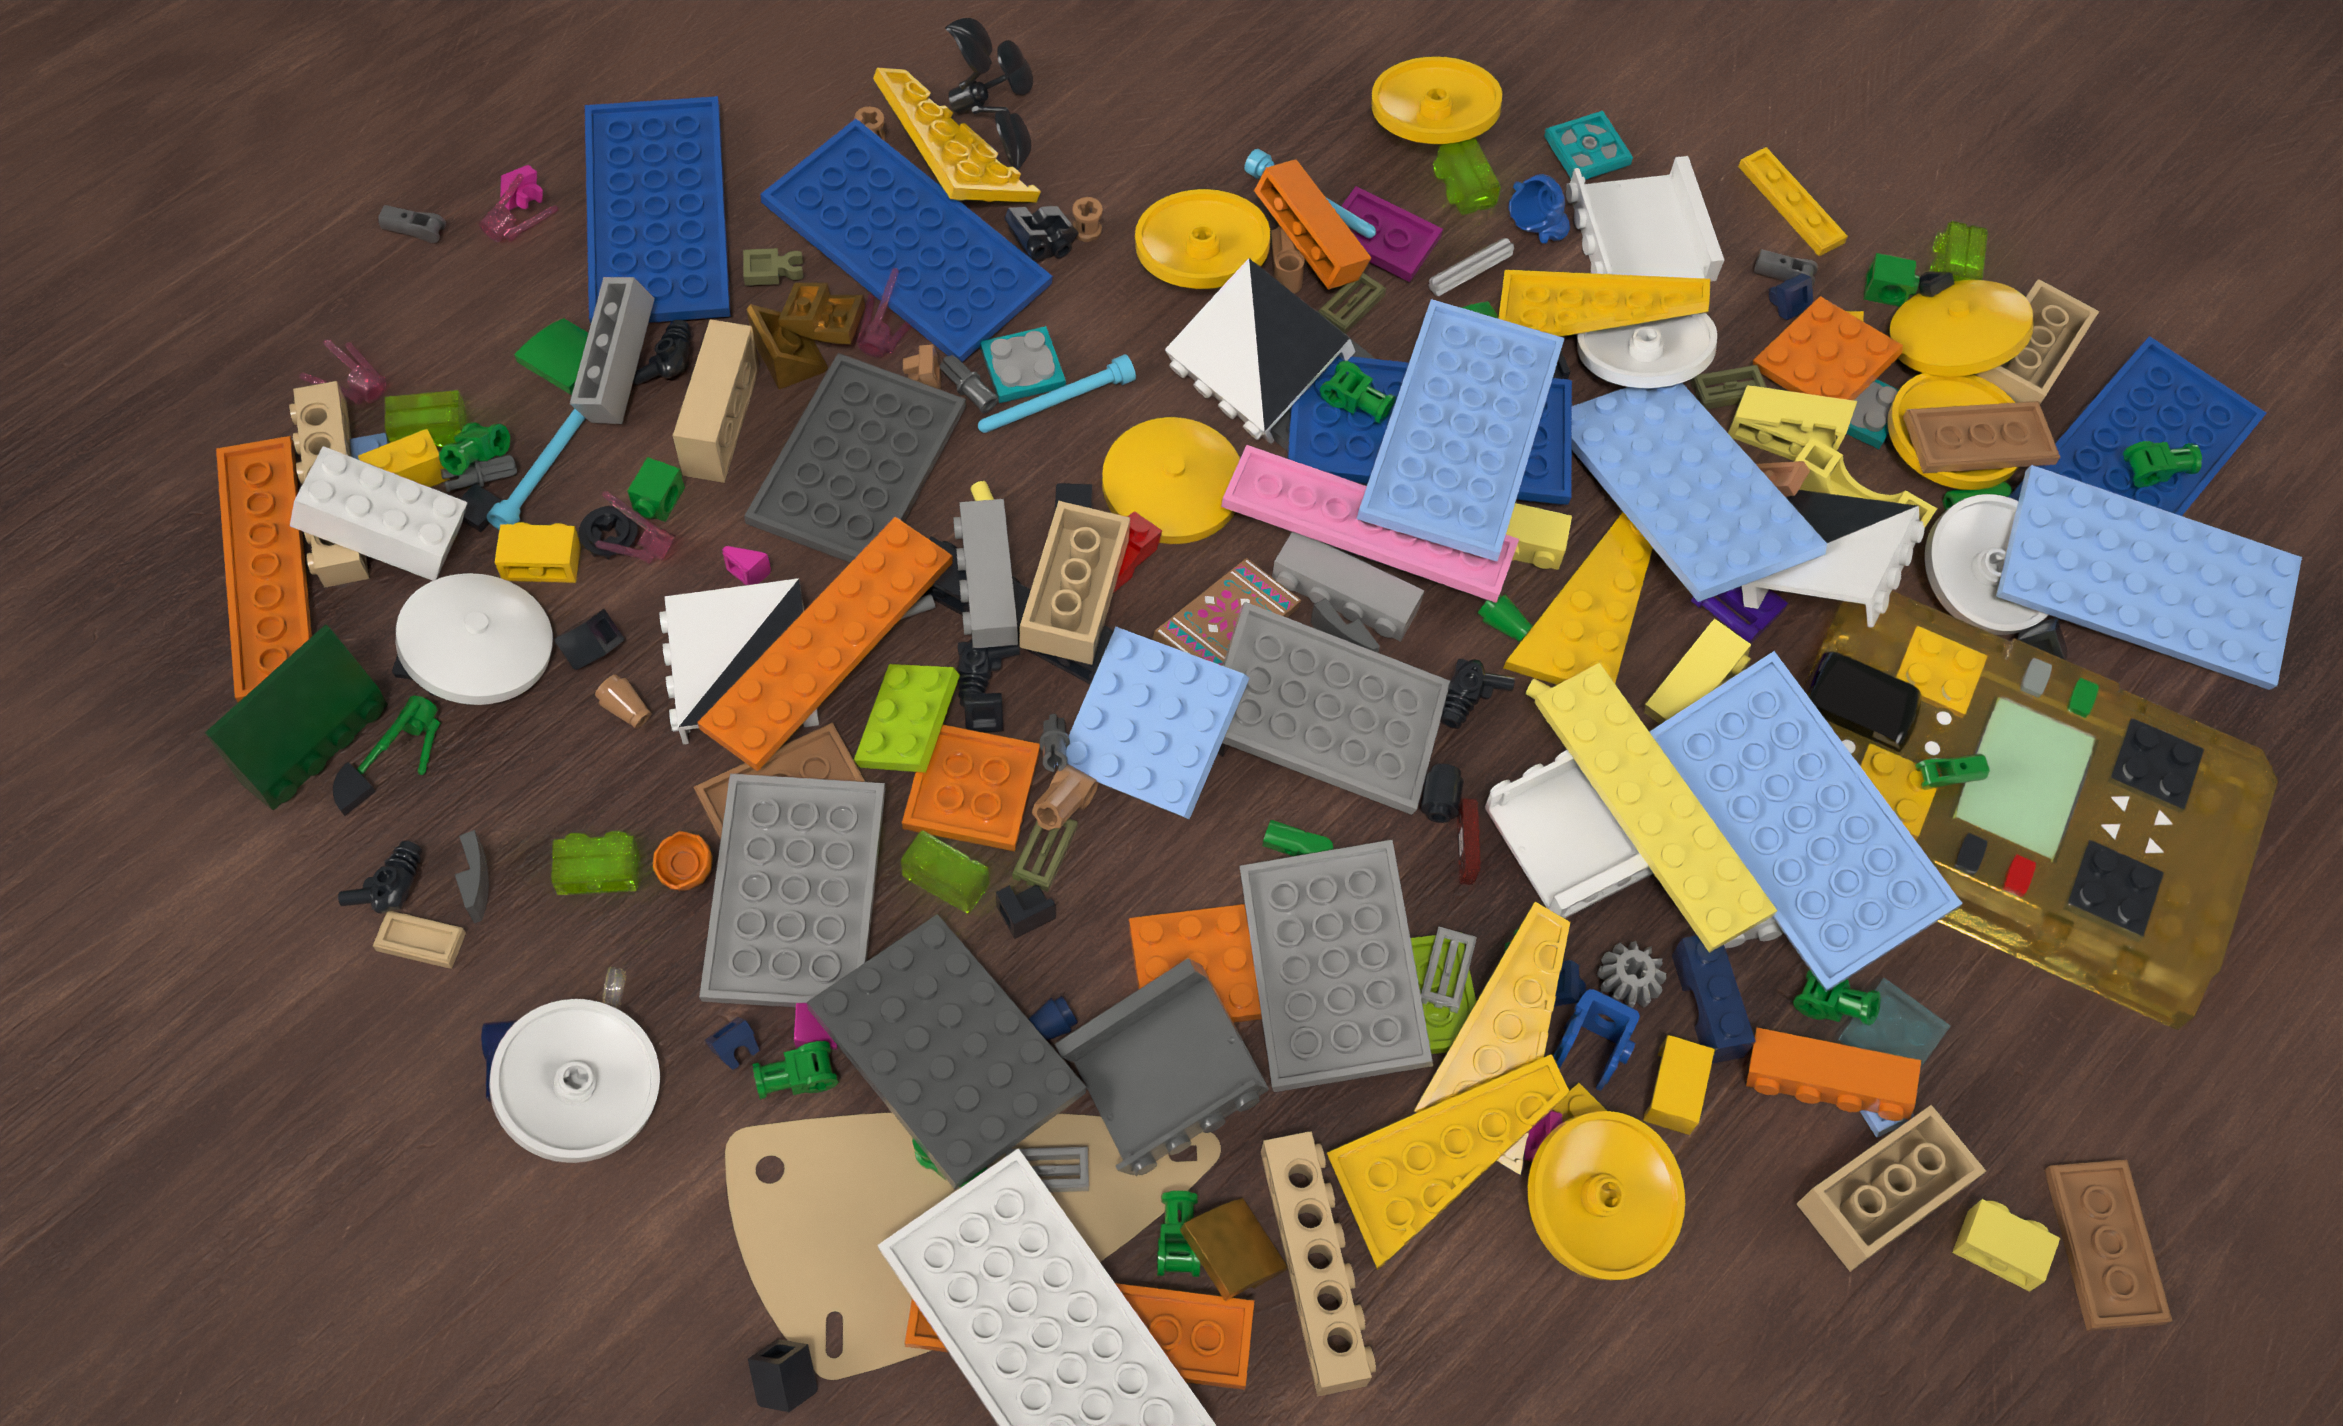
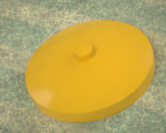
M1421 57L1398 63L1384 71L1377 78L1372 88L1371 105L1376 120L1389 132L1415 142L1448 144L1469 140L1489 130L1496 123L1501 113L1502 90L1494 76L1478 65L1449 57Z
M1188 190L1158 200L1142 214L1135 230L1136 253L1142 265L1151 274L1165 282L1194 289L1223 287L1248 258L1261 267L1270 249V227L1263 212L1245 198L1219 190Z
M1985 280L1954 281V285L1933 297H1926L1918 293L1907 300L1892 318L1890 338L1903 345L1902 354L1898 359L1916 371L1936 376L1972 375L2005 364L2027 346L2034 329L2033 310L2023 294L2007 285Z
M1925 372L1907 381L1898 391L1888 412V432L1899 455L1919 474L1947 487L1963 490H1980L2003 483L2018 469V467L1923 473L1903 418L1907 409L2015 403L1998 386L1973 374L1965 376H1936Z
M1178 417L1148 420L1124 432L1108 451L1102 473L1104 498L1111 513L1127 517L1135 511L1161 529L1162 534L1159 543L1184 544L1199 541L1222 529L1236 513L1221 507L1223 496L1240 458L1235 448L1222 434L1201 422Z
M1599 1111L1578 1115L1566 1120L1553 1129L1544 1139L1531 1164L1528 1179V1203L1533 1224L1541 1241L1561 1264L1588 1278L1622 1280L1646 1273L1660 1263L1669 1253L1682 1227L1685 1212V1190L1681 1171L1674 1155L1663 1139L1652 1128L1642 1121L1623 1113Z

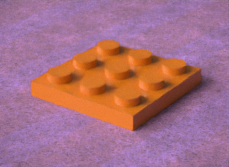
M1820 296L1753 360V365H1758L1762 375L1788 391L1854 401L1902 354L1903 345Z
M942 725L926 773H915L902 820V828L904 830L1015 852L1041 751L1040 744Z
M1245 904L1129 918L1138 990L1189 958L1203 966L1233 1023L1262 1019Z

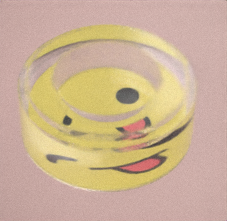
M609 967L605 979L602 1003L614 1008L620 1007L622 1003L626 980V971L623 968Z

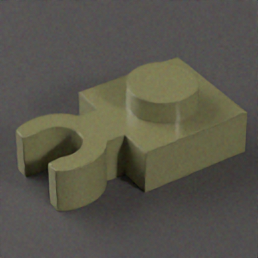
M778 248L743 250L745 286L780 284L779 276H786L791 280L802 279V266H792L803 264L802 252L791 251L784 256H779Z

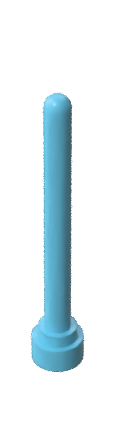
M1255 149L1248 156L1244 169L1246 173L1256 179H1260L1265 168L1273 166L1274 162L1269 154L1260 149ZM1326 197L1348 227L1366 238H1373L1375 236L1376 229L1373 225Z
M1126 354L1114 358L1112 363L1107 365L1106 370L980 420L978 429L983 433L990 432L1111 382L1113 384L1120 383L1121 385L1136 380L1133 364Z
M576 409L572 411L507 500H502L501 503H495L486 516L488 521L498 530H500V524H515L520 521L519 515L521 511L519 508L585 420V417Z

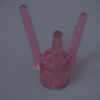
M522 174L516 176L495 207L479 222L481 230L495 242H501L504 237L512 242L519 233L558 211V207L553 205L516 227L513 226L515 217L505 208V205L524 178Z
M894 268L891 272L874 321L872 322L871 316L875 296L870 293L867 298L862 328L857 343L862 352L872 357H882L885 351L892 354L898 341L911 328V325L905 321L891 338L889 326L882 322L899 273L897 268Z
M329 339L323 341V344L352 370L347 378L351 390L340 386L343 395L350 398L357 405L363 399L368 403L377 401L386 390V379L375 371L352 343L348 342L345 346L362 367L357 365ZM300 373L299 375L300 379L314 385L328 383V381L306 373Z
M604 491L602 496L611 505L645 529L637 543L643 549L638 550L603 541H597L596 547L636 557L649 564L653 557L662 561L675 535L657 525L655 526L608 491Z

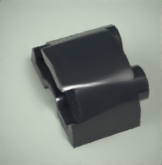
M1058 206L1040 207L1033 214L1026 207L1008 208L1005 215L1009 231L1032 260H1042L1053 256L1057 259L1065 257L1072 249L1071 243L1079 234Z

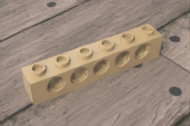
M337 381L293 389L295 403L290 404L289 408L294 425L298 426V433H293V441L297 454H301L302 462L296 463L297 474L301 484L304 483L323 446L351 457V433L347 401ZM304 532L307 543L312 546V553H307L310 573L318 575L324 588L369 579L366 555Z
M1312 1131L1264 1140L1261 1157L1288 1266V1273L1317 1397L1366 1387L1372 1378L1371 1373L1376 1372L1375 1359L1371 1347H1364L1361 1330H1365L1362 1307L1360 1304L1354 1305L1350 1289L1355 1288V1278L1351 1264H1344L1340 1248L1345 1247V1238L1340 1222L1334 1223L1331 1208L1335 1207V1197L1331 1183H1324L1321 1168H1325L1326 1164L1321 1143H1314ZM1295 1173L1303 1174L1308 1178L1310 1185L1305 1188L1295 1187L1291 1184L1289 1176ZM1302 1213H1311L1317 1217L1320 1225L1315 1228L1304 1227L1299 1222L1298 1216ZM1312 1253H1321L1328 1259L1329 1266L1325 1269L1314 1268L1309 1263L1308 1256ZM1325 1293L1331 1294L1338 1300L1339 1308L1333 1311L1325 1310L1318 1303L1317 1297ZM1332 1335L1344 1337L1349 1344V1350L1344 1353L1333 1351L1328 1345L1327 1338Z

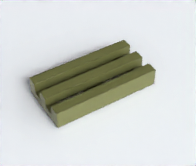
M1362 273L1358 281L1345 284L1318 312L1343 333L1347 334L1385 296L1386 288L1365 273ZM1362 283L1366 284L1357 294H1355L1348 300V303L1344 307H1342L1336 314L1333 313V311L1357 287H1359ZM1372 290H1374L1345 320H1343Z
M1758 365L1701 374L1692 378L1690 382L1692 388H1696V398L1701 400L1700 403L1706 410L1739 404L1747 385L1767 388ZM1749 378H1753V379H1754V380H1750V381L1737 382V380H1743V379H1749ZM1725 383L1724 385H1721V386H1715V387H1710V388H1706V387H1705V386H1708V385H1714V384Z
M1068 819L1063 826L1066 827V830L1043 877L1040 876L1041 870L1060 829L1053 828L1049 831L1034 867L1030 872L1025 869L1044 830L1036 821L1012 873L1013 879L1019 882L1021 879L1025 880L1027 885L1041 886V890L1049 892L1078 828V822Z

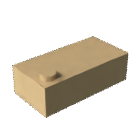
M2038 279L2026 296L2033 310L2034 322L2033 334L2029 343L2017 356L2005 364L1976 374V376L1998 386L2015 403L2039 401V404L2042 403L2099 313L2098 310Z
M711 319L709 321L673 433L683 476L725 483L759 371L752 326Z
M1058 501L1020 623V648L1093 664L1129 541L1130 517Z
M1930 1105L1812 1188L1797 1203V1206L1851 1272L1984 1174L1986 1170L1935 1108Z

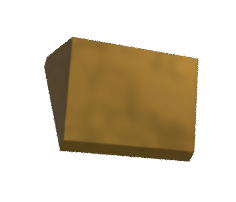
M752 304L748 306L746 310L749 325L752 326L755 345L779 390L825 373L828 366L813 339L798 335L779 326L778 319L781 312Z

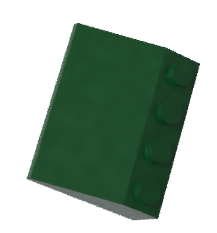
M325 624L210 727L205 734L241 785L274 811L279 805L289 801L307 779L318 774L335 753L340 749L346 748L362 728L368 723L375 721L388 704L378 686L332 629Z

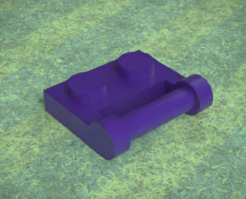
M1742 586L1716 595L1751 623L1749 625L1715 597H1710L1700 602L1694 597L1691 599V602L1698 608L1703 606L1750 644L1761 635L1788 605L1785 600L1770 589L1758 609L1744 607Z

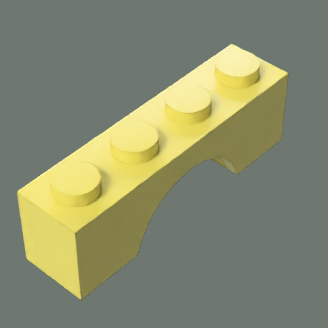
M1813 437L1810 438L1795 460L1804 461L1810 470L1799 490L1919 506V519L1923 521L1924 529L1937 510L1934 506L1906 490L1895 495H1885L1863 487L1848 473L1844 465L1843 454Z

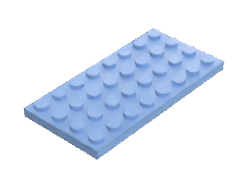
M1431 299L1366 487L1357 519L1497 562L1564 338Z
M1683 383L1660 388L1626 387L1572 406L1573 452L1698 602L1826 554L1827 543Z
M2031 465L2025 471L1996 597L2270 690L2278 685L2302 557Z
M1775 651L1650 731V734L1775 906L1777 912L1773 916L1774 920L1826 992L1962 905L1957 895Z

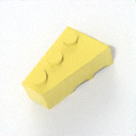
M1747 385L1728 434L1733 439L1793 461L1796 460L1811 437L1837 451L1847 433L1857 401Z
M1714 618L1645 704L1644 713L1659 724L1667 721L1735 677V675L1744 671L1751 661V658L1748 657L1751 644Z

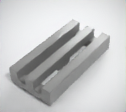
M1438 927L1421 991L1423 1004H1427V1002L1434 1003V1007L1442 1009L1444 1006L1450 1008L1451 1012L1458 1013L1477 937ZM1444 938L1450 939L1451 942L1438 993L1430 992ZM1461 942L1466 944L1454 995L1451 998L1446 996L1458 944Z
M1088 1147L1019 1149L1027 1161L1080 1159V1165L1031 1167L1038 1176L1080 1175V1179L1041 1180L1049 1192L1089 1191ZM1010 1149V1150H1008V1151L1005 1153L1006 1156H1008L1009 1154H1011V1153H1012L1013 1151H1015L1016 1149Z

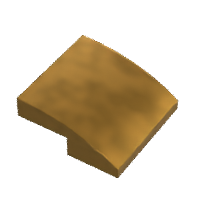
M794 283L778 319L779 326L814 340L837 344H851L865 309L864 296L830 295L828 283Z
M1243 1198L1205 1212L1184 1223L1180 1229L1225 1301L1250 1287L1255 1289L1288 1269V1266Z

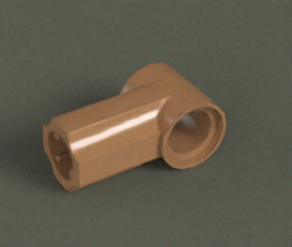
M1279 225L1278 228L1271 230L1270 235L1273 277L1295 294L1300 291L1303 285L1305 259Z
M1068 763L1063 770H1057L1048 790L1034 804L1032 814L1037 819L1038 825L1048 831L1053 828L1060 829L1078 808L1084 810L1090 804L1099 785L1097 780Z

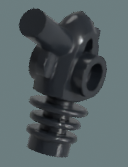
M673 320L667 326L661 340L655 345L656 355L649 359L648 365L636 370L633 379L635 385H639L658 375L664 378H671L688 368L689 361L687 358L690 352L691 338L688 323L683 320Z
M972 639L968 642L958 643L959 660L957 672L960 675L958 679L960 705L964 707V695L984 694L986 692L992 671H998L1002 667L1001 659L1020 655L1018 645L973 648Z
M1458 659L1455 673L1448 685V694L1446 695V702L1440 721L1450 728L1460 729L1462 723L1466 722L1469 712L1474 710V705L1478 704L1480 698L1488 700L1492 696L1493 689L1513 691L1515 677L1485 673L1484 665L1480 660L1471 659L1468 661Z
M401 841L399 846L394 848L390 858L385 860V866L380 867L373 877H368L364 881L362 889L339 892L338 900L340 906L371 903L372 910L379 914L401 909L403 902L409 896V890L417 874L416 869L418 867L417 864L421 861L422 849L413 842Z

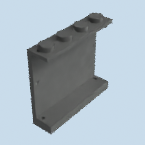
M1189 958L1055 1043L1061 1058L1075 1063L1123 1159L1122 1162L1116 1165L1117 1170L1130 1175H1144L1152 1171L1157 1166V1160L1168 1153L1174 1155L1184 1151L1192 1144V1138L1202 1132L1210 1133L1219 1129L1226 1123L1225 1117L1237 1110L1242 1112L1254 1107L1260 1101L1259 1096L1269 1090L1203 966Z

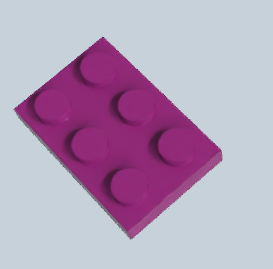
M1355 186L1341 206L1375 227L1376 234L1373 238H1366L1348 227L1371 256L1369 262L1408 282L1415 276L1442 236V228Z

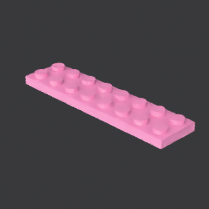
M1246 445L1223 496L1221 507L1497 603L1519 541L1518 538L1505 535L1502 549L1496 562L1358 520V511L1367 486Z

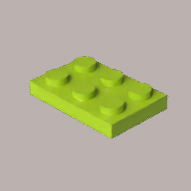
M888 665L854 761L860 768L926 773L960 676L955 668Z
M1436 935L1410 938L1420 995ZM1444 938L1430 992L1438 993L1451 942L1450 939ZM1461 942L1458 944L1446 996L1451 998L1454 995L1465 951V945ZM1470 969L1458 1013L1451 1012L1448 1007L1443 1006L1442 1009L1434 1007V1003H1422L1431 1054L1448 1052L1476 1003Z

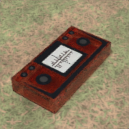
M1463 799L1459 815L1457 816L1459 883L1473 885L1481 869L1478 802H1476V799Z

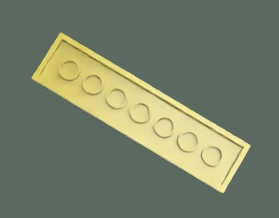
M1600 663L1536 696L1534 703L1709 953L1775 915L1777 912L1775 906Z

